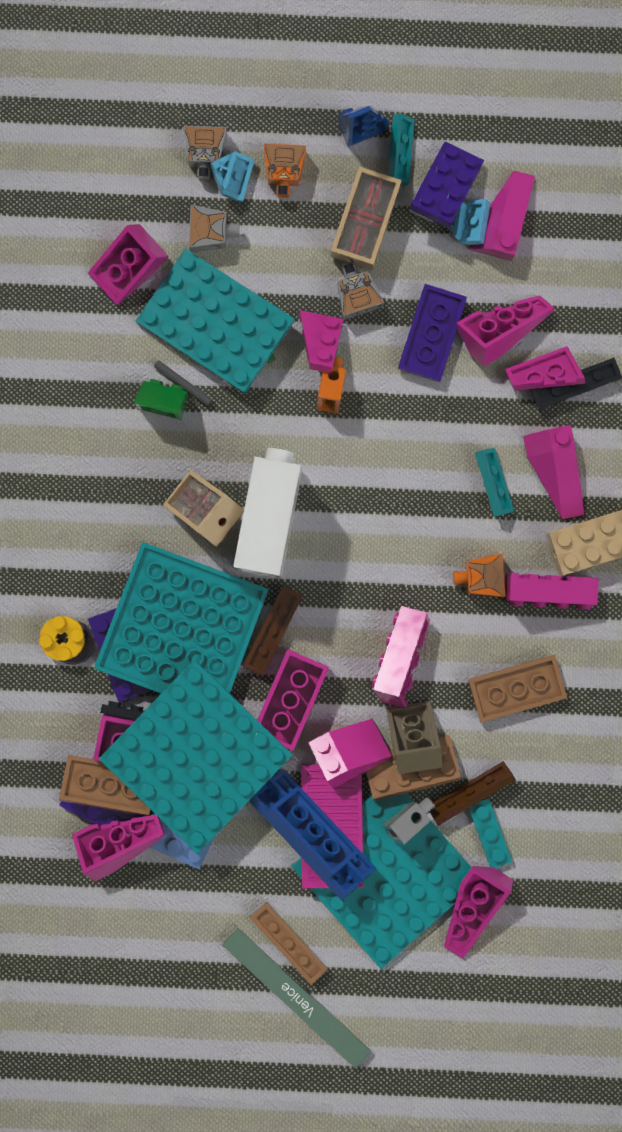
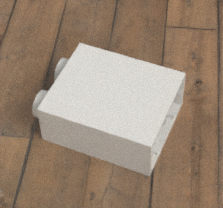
M267 448L265 458L254 457L233 565L238 571L282 579L302 476L301 465L294 464L293 452Z

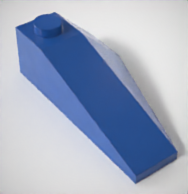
M371 106L359 107L354 110L349 108L342 111L341 115L338 116V125L348 147L389 131L390 123L388 119Z

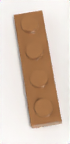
M267 901L250 916V919L310 985L328 970L326 965Z

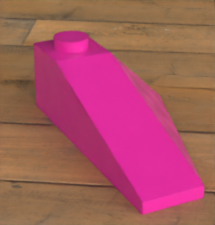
M518 171L512 172L490 205L484 244L470 245L469 250L508 261L513 260L535 176Z
M473 865L460 883L444 947L459 957L464 958L511 893L513 879L494 867Z

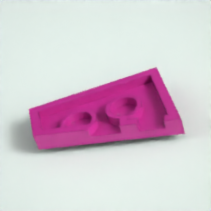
M300 310L299 319L302 323V334L305 339L309 369L332 374L343 319Z
M568 346L505 369L506 376L514 391L585 384V377Z

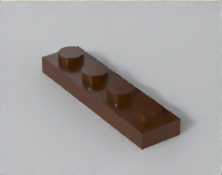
M282 586L243 664L244 667L262 676L264 675L303 595Z
M503 761L433 802L435 809L430 813L439 826L514 782L516 779Z

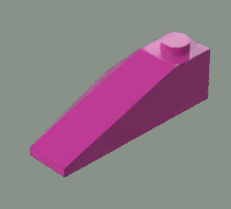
M539 295L516 301L513 306L505 308L497 306L494 307V311L472 313L457 322L456 326L469 354L485 367L502 357L554 311V307Z
M571 425L523 436L527 459L535 469L540 482L548 492L561 519L584 515L576 449Z
M157 815L137 817L122 822L112 821L110 824L103 825L92 824L72 834L83 874L95 882L116 872L165 836L160 818Z

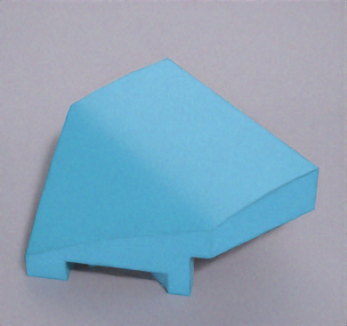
M235 151L210 163L221 195L239 203L243 202L255 159Z
M487 199L463 202L449 230L463 245L484 244L491 204Z

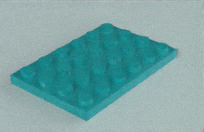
M186 248L136 319L137 324L244 394H246L295 322L293 317Z

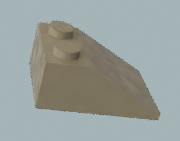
M431 702L407 704L406 709L397 706L386 708L397 774L443 768L441 746Z

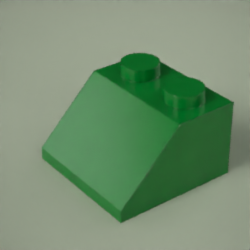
M150 379L149 382L143 380L134 404L139 410L182 420L189 395L187 391H184V387L172 384L171 387L163 386V382Z

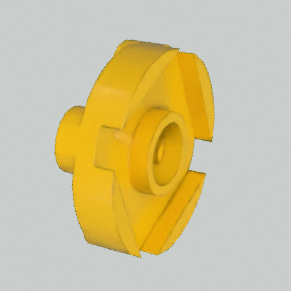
M56 616L43 625L40 631L39 644L43 652L51 659L66 661L75 658L81 653L85 645L83 627L74 618ZM65 632L68 635L66 637L68 642L59 644L57 642L59 640L57 635Z

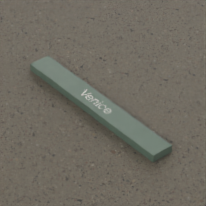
M238 927L222 944L225 949L355 1069L369 1055L371 1050Z

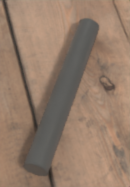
M160 360L155 363L154 368L177 385L184 387V390L206 406L211 403L212 399Z

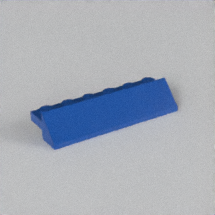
M284 769L270 778L249 800L341 901L352 893L376 869Z

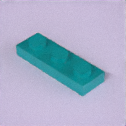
M398 113L393 115L388 176L402 180L401 186L409 185L415 119Z
M490 448L476 452L477 464L480 468L494 517L514 512L496 449Z
M487 797L468 809L489 866L497 868L511 863L512 859L490 799Z

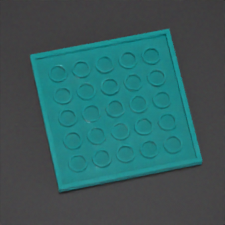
M142 542L94 669L162 693L195 659L230 693L269 589Z
M194 659L107 749L99 760L198 855L293 754Z
M407 793L373 801L371 795L362 803L363 854L376 867L363 881L364 888H356L342 901L330 888H310L380 969L387 965L455 904L460 883L471 868L469 863L432 821L405 844H398L393 840L382 825L409 803L414 802ZM414 814L411 815L412 822L415 821ZM301 857L291 867L302 879Z

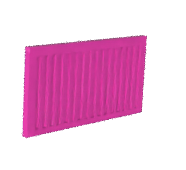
M302 764L301 788L363 853L362 774L332 789L319 764ZM302 859V888H329ZM363 882L357 888H364Z

